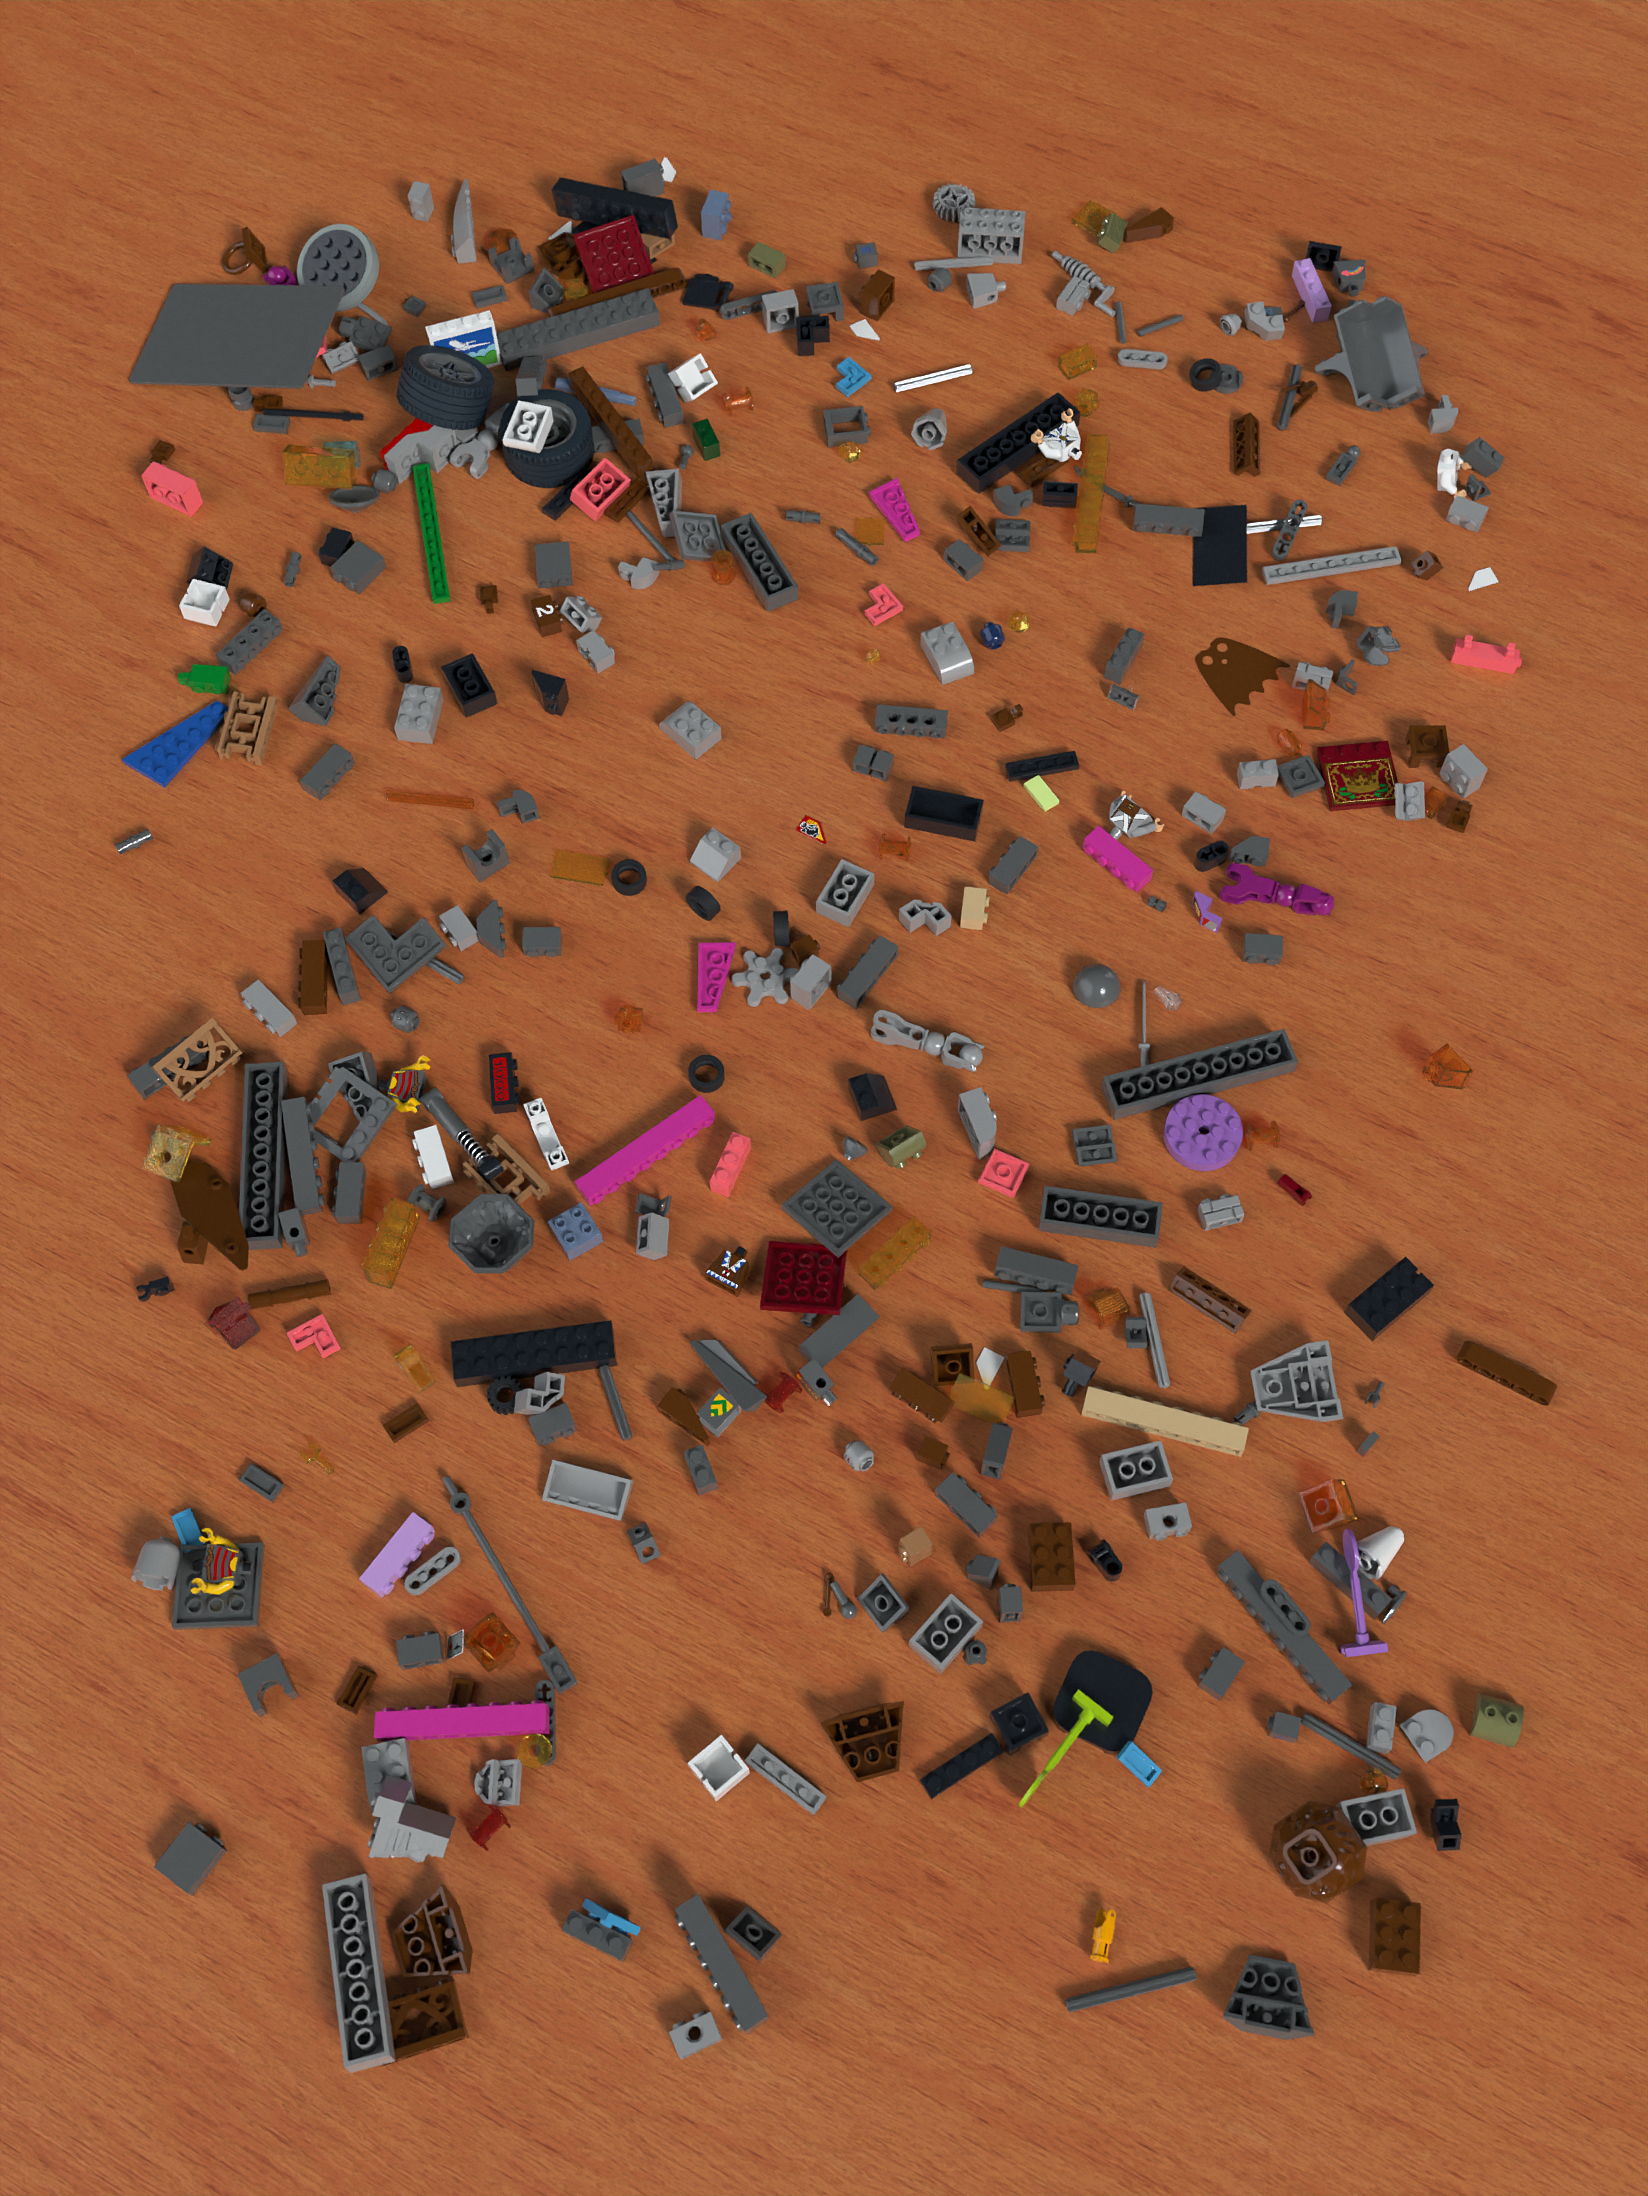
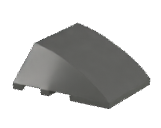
M1250 1955L1222 2018L1240 2031L1284 2040L1314 2036V2031L1308 2018V2009L1304 2004L1295 1963Z

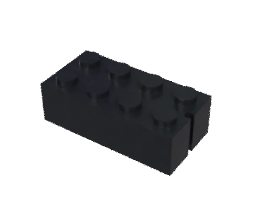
M912 786L905 813L904 828L975 842L983 812L984 800Z
M1405 1256L1350 1302L1344 1313L1371 1341H1374L1426 1297L1434 1284L1422 1272L1418 1275V1268Z

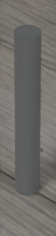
M1116 302L1120 343L1124 344L1127 340L1122 303Z
M1180 314L1137 331L1138 336L1141 337L1184 320L1183 315Z
M983 1280L982 1288L1017 1293L1042 1292V1289L1038 1287Z

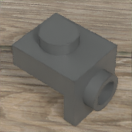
M1126 1317L1124 1331L1126 1348H1147L1145 1317Z

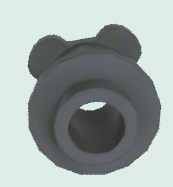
M975 1640L965 1646L967 1655L965 1661L968 1665H973V1663L984 1665L986 1663L987 1649L984 1643ZM978 1650L980 1653L974 1654L972 1651Z

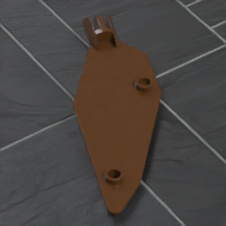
M169 1148L161 1152L160 1156L156 1155L154 1161L169 1175L181 1217L239 1270H246L248 1268L249 1245L230 1184L206 1163L184 1162Z

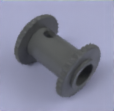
M420 1184L409 1195L407 1207L409 1209L415 1206L429 1213V1221L434 1222L445 1210L447 1200L444 1197L439 1200L434 1199L424 1193L425 1186Z

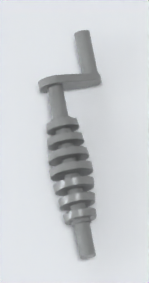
M1054 251L1052 257L1061 262V267L1072 277L1075 276L1089 282L1090 288L1095 289L1097 287L1103 292L1095 301L1094 306L1100 308L1109 316L1114 317L1116 311L1104 304V302L1112 296L1115 288L1112 285L1107 287L1101 283V278L1085 263L1071 256L1064 257L1059 252Z

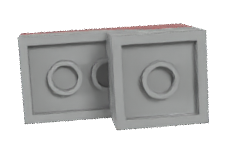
M415 418L411 424L406 426L399 435L395 436L379 452L380 458L384 460V469L395 474L399 485L413 473V465L429 463L430 469L438 473L450 462L451 454L458 447L455 430L431 425Z

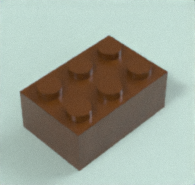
M1030 1523L1028 1540L1031 1592L1073 1591L1076 1584L1072 1523Z
M1383 1898L1371 1900L1369 1971L1406 1976L1420 1974L1421 1903Z

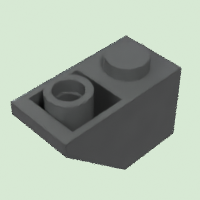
M1250 836L1231 849L1229 861L1237 864L1245 863L1254 866H1265L1268 859L1270 838Z

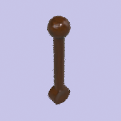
M1300 300L1298 305L1287 316L1283 317V322H1288L1289 318L1300 307H1304L1305 301Z
M828 1572L825 1576L827 1579L826 1606L823 1614L826 1617L831 1615L830 1584L834 1577L831 1572Z

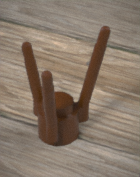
M1310 380L1307 383L1303 381L1300 384L1281 389V392L1301 388L1300 392L1305 397L1291 413L1290 417H1293L1312 398V395L1317 392L1318 386L1315 381Z

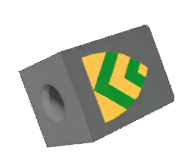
M720 1387L697 1414L700 1416L701 1424L716 1437H719L741 1413V1407L731 1395Z

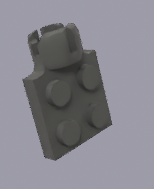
M362 316L358 320L343 317L342 320L344 321H341L339 326V334L341 336L349 338V342L352 341L355 347L369 352L385 346L392 332V327Z
M1021 1292L1020 1332L1061 1333L1062 1326L1078 1324L1079 1304L1077 1301H1065L1059 1292Z

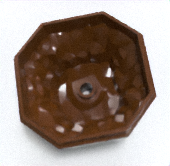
M1308 1801L1274 1825L1269 1857L1295 1896L1327 1904L1363 1879L1367 1846L1341 1808ZM1311 1850L1316 1853V1859L1310 1857L1309 1853Z

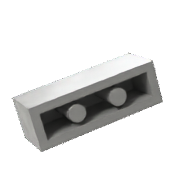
M259 980L255 981L241 993L244 999L242 1001L243 1005L248 1010L252 1009L255 1012L254 1016L260 1022L264 1021L267 1024L265 1026L271 1034L276 1033L279 1037H282L297 1024L294 1015Z

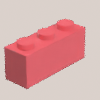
M732 1132L710 1180L711 1191L726 1197L730 1196L750 1152V1138Z

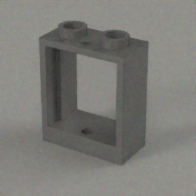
M863 406L823 410V422L828 447L867 443L868 436H870V426H866L868 415L867 412L864 413ZM860 422L861 431L834 434L832 424Z

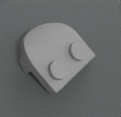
M1437 1710L1420 1711L1400 1724V1727L1425 1763L1448 1749L1452 1743L1454 1736L1452 1722L1444 1713Z
M493 1759L487 1761L482 1771H478L476 1774V1794L480 1796L484 1803L498 1807L520 1805L522 1760L499 1761Z

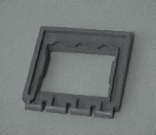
M335 1066L328 1076L332 1082L325 1081L317 1092L321 1098L314 1097L310 1102L312 1106L310 1121L313 1120L314 1126L345 1080L352 1084L355 1089L375 1101L343 1148L324 1133L321 1134L316 1129L315 1132H312V1136L319 1145L342 1161L359 1162L398 1104L343 1066L341 1069Z

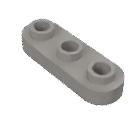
M1123 349L1118 354V363L1127 367L1163 369L1166 367L1168 360L1167 355L1162 352Z
M454 1547L444 1548L411 1573L404 1583L408 1593L414 1596L420 1595L454 1570L461 1562V1555ZM448 1557H454L452 1562H447ZM431 1570H437L435 1575H430ZM414 1583H420L418 1588H413Z

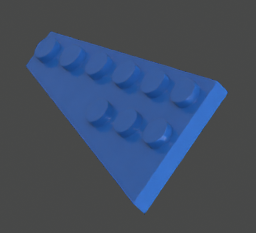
M215 701L123 758V764L165 788L223 724L225 712H228L229 707L219 701Z

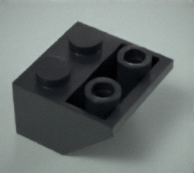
M203 546L193 554L186 582L191 584L192 580L196 579L224 586L227 591L234 563Z

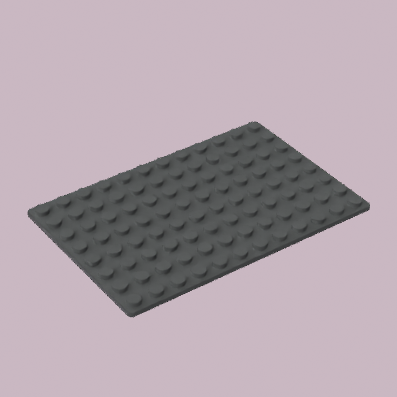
M175 284L167 297L129 381L131 384L301 389L304 387L345 290L343 286Z

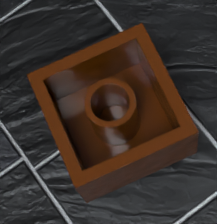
M879 269L874 275L870 276L867 284L863 285L860 290L862 315L876 322L882 317L894 302L895 277Z

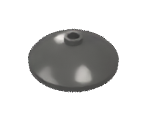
M351 485L333 490L329 493L328 499L335 507L356 513L373 505L379 499L380 492L372 486Z

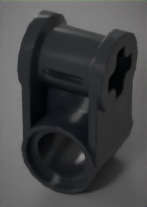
M1102 1539L1100 1544L1093 1549L1086 1550L1087 1556L1106 1580L1114 1582L1120 1578L1123 1569L1122 1563L1105 1539ZM1114 1566L1118 1571L1110 1573L1107 1567Z

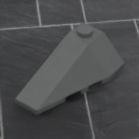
M325 656L295 696L288 709L301 721L326 726L334 713L333 702L336 699L335 689L336 685H338L341 667L331 657Z
M361 1051L328 1063L330 1072H332L335 1066L339 1069L343 1066L379 1091L377 1070L372 1053ZM345 1080L340 1090L343 1093L344 1099L352 1107L353 1113L361 1122L375 1100L371 1097L368 1098Z

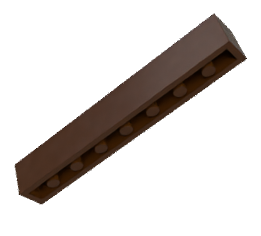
M582 366L570 372V387L635 475L640 478L646 475L647 471H653L651 456L586 369Z

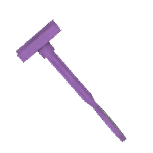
M1345 1529L1343 1532V1548L1346 1562L1351 1571L1350 1583L1357 1629V1643L1340 1645L1341 1654H1345V1657L1388 1652L1387 1643L1383 1640L1369 1641V1634L1366 1632L1360 1580L1357 1574L1359 1568L1357 1542L1353 1531Z

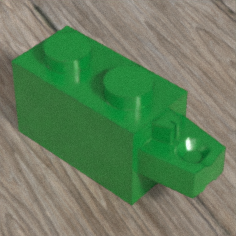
M193 664L191 672L178 674V681L180 685L191 687L193 692L228 694L231 674L227 666Z

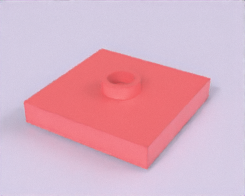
M994 1148L978 1183L1014 1199L1030 1163Z

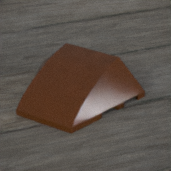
M904 1701L878 1704L840 1714L820 1722L856 1782L899 1772Z
M441 1885L434 1895L426 1899L419 1909L410 1914L390 1933L403 1977L470 1973L473 1950L461 1909L445 1886Z

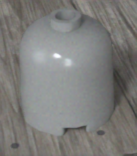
M159 1537V1539L149 1540L144 1543L131 1576L132 1581L136 1582L138 1579L143 1582V1587L154 1590H163L164 1586H168L169 1590L172 1589L181 1558L179 1548L167 1537Z

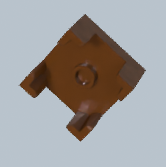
M1446 725L1410 726L1405 737L1406 745L1410 743L1411 754L1408 760L1409 768H1418L1421 760H1438L1436 767L1442 768L1445 758L1449 753Z

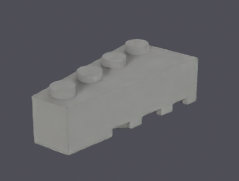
M679 469L647 471L646 476L663 537H673L675 534L669 514L672 510L681 511L683 482Z

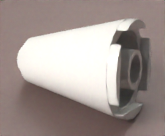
M1389 1526L1357 1541L1359 1553L1358 1570L1370 1580L1372 1578L1378 1580L1404 1543L1403 1532L1397 1527Z

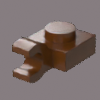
M266 396L265 399L255 398L253 399L254 411L262 412L263 408L282 409L283 397Z
M159 440L151 451L152 457L149 462L152 463L154 461L162 464V460L168 461L175 451V446Z
M497 586L479 587L481 605H486L487 614L494 613L493 604L498 603Z
M1020 704L1014 706L1010 711L1005 708L991 715V720L999 732H1002L1015 725V719L1023 716L1021 712L1023 708Z

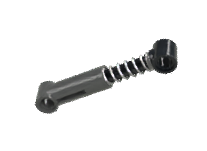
M436 1087L419 1098L425 1109L437 1119L456 1143H460L465 1151H468V1155L475 1160L479 1172L487 1182L504 1171L498 1159L494 1155L486 1154V1151L482 1150L483 1147L479 1146L478 1142H475V1138L471 1137V1130L445 1101L443 1095Z

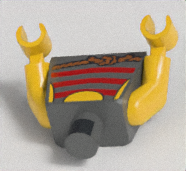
M424 1055L420 1056L416 1063L393 1071L391 1080L381 1079L379 1082V1090L386 1091L388 1098L398 1104L396 1109L399 1112L412 1111L416 1113L419 1111L421 1104L419 1098L423 1096L427 1081L423 1069H430V1065L426 1063L431 1060Z
M210 1528L202 1530L208 1534V1538L200 1536L199 1540L201 1542L211 1541V1544H207L201 1578H195L191 1582L192 1584H197L199 1588L193 1587L191 1592L197 1594L202 1590L204 1593L220 1595L232 1589L233 1586L239 1585L241 1574L252 1575L254 1563L244 1561V1555L239 1550V1547L230 1540L217 1534L213 1535V1531Z

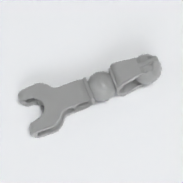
M879 1010L874 1014L871 1037L877 1042L886 1045L898 1044L911 1049H920V1051H923L924 1048L926 1053L937 1056L941 1054L940 1058H942L944 1065L958 1069L965 1068L971 1072L977 1071L975 1067L983 1060L981 1049L984 1048V1045L972 1042L968 1037L955 1032L951 1033L947 1038L939 1032L929 1033V1030L925 1031L924 1028L906 1022L897 1014L885 1010ZM878 1018H886L887 1023L880 1022ZM876 1030H881L884 1034L878 1035ZM913 1036H918L921 1039L916 1040L913 1038ZM951 1045L962 1047L959 1057L948 1053L951 1050Z

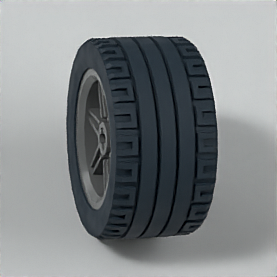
M417 346L410 349L405 355L396 397L404 410L431 425L452 430L474 429L479 427L485 420L494 386V377L483 363L465 353L441 346Z
M542 389L539 390L538 395L519 396L509 404L502 414L499 430L505 461L508 469L520 481L539 488H557L567 485L585 466L590 467L594 457L590 417L583 403L574 396L559 390ZM518 401L551 407L553 423L540 453L506 447L503 444V437Z

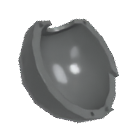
M1094 963L1083 967L1077 973L1073 981V992L1077 1000L1083 1005L1092 1008H1103L1111 1005L1118 999L1121 992L1120 979L1108 966Z

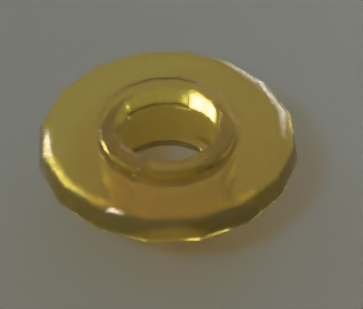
M530 1734L519 1743L517 1753L520 1762L524 1766L535 1769L542 1767L548 1762L552 1749L546 1737L540 1734ZM532 1745H538L541 1748L539 1755L536 1757H531L528 1754V1750Z

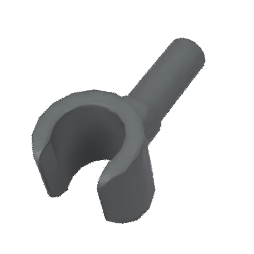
M1379 1382L1374 1392L1368 1393L1365 1404L1371 1401L1374 1403L1373 1408L1377 1407L1380 1400L1379 1393L1384 1386L1383 1382Z

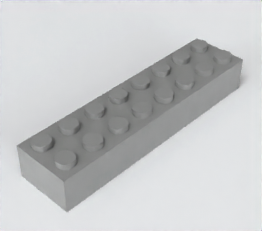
M362 1874L323 1884L344 2068L353 2073L394 2062L395 2053L372 1880L367 1874Z

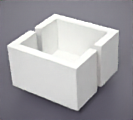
M701 353L691 357L668 373L675 387L679 386L678 392L685 403L696 399L718 383L711 370L703 373L699 372L708 367Z
M193 579L187 589L188 594L184 595L179 605L184 619L216 627L222 616L221 611L224 612L230 600L226 588Z
M722 1735L688 1762L691 1771L701 1783L703 1782L704 1787L715 1801H718L750 1774L749 1768L737 1753H734V1749Z

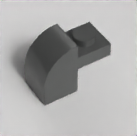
M1010 485L994 489L993 502L1004 515L1019 516L1020 509L1032 505L1033 493L1031 489L1014 494Z
M1341 590L1335 592L1330 597L1326 613H1330L1331 628L1338 629L1342 615L1354 616L1358 592Z
M514 790L512 791V798H505L497 802L501 817L518 812L522 824L540 819L535 800L526 791Z

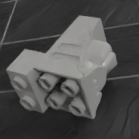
M387 1775L384 1783H379L371 1806L375 1807L372 1815L377 1818L373 1827V1834H371L367 1846L371 1848L369 1857L389 1858V1855L399 1858L408 1857L417 1863L423 1862L428 1854L433 1857L443 1858L457 1817L406 1802L412 1782Z

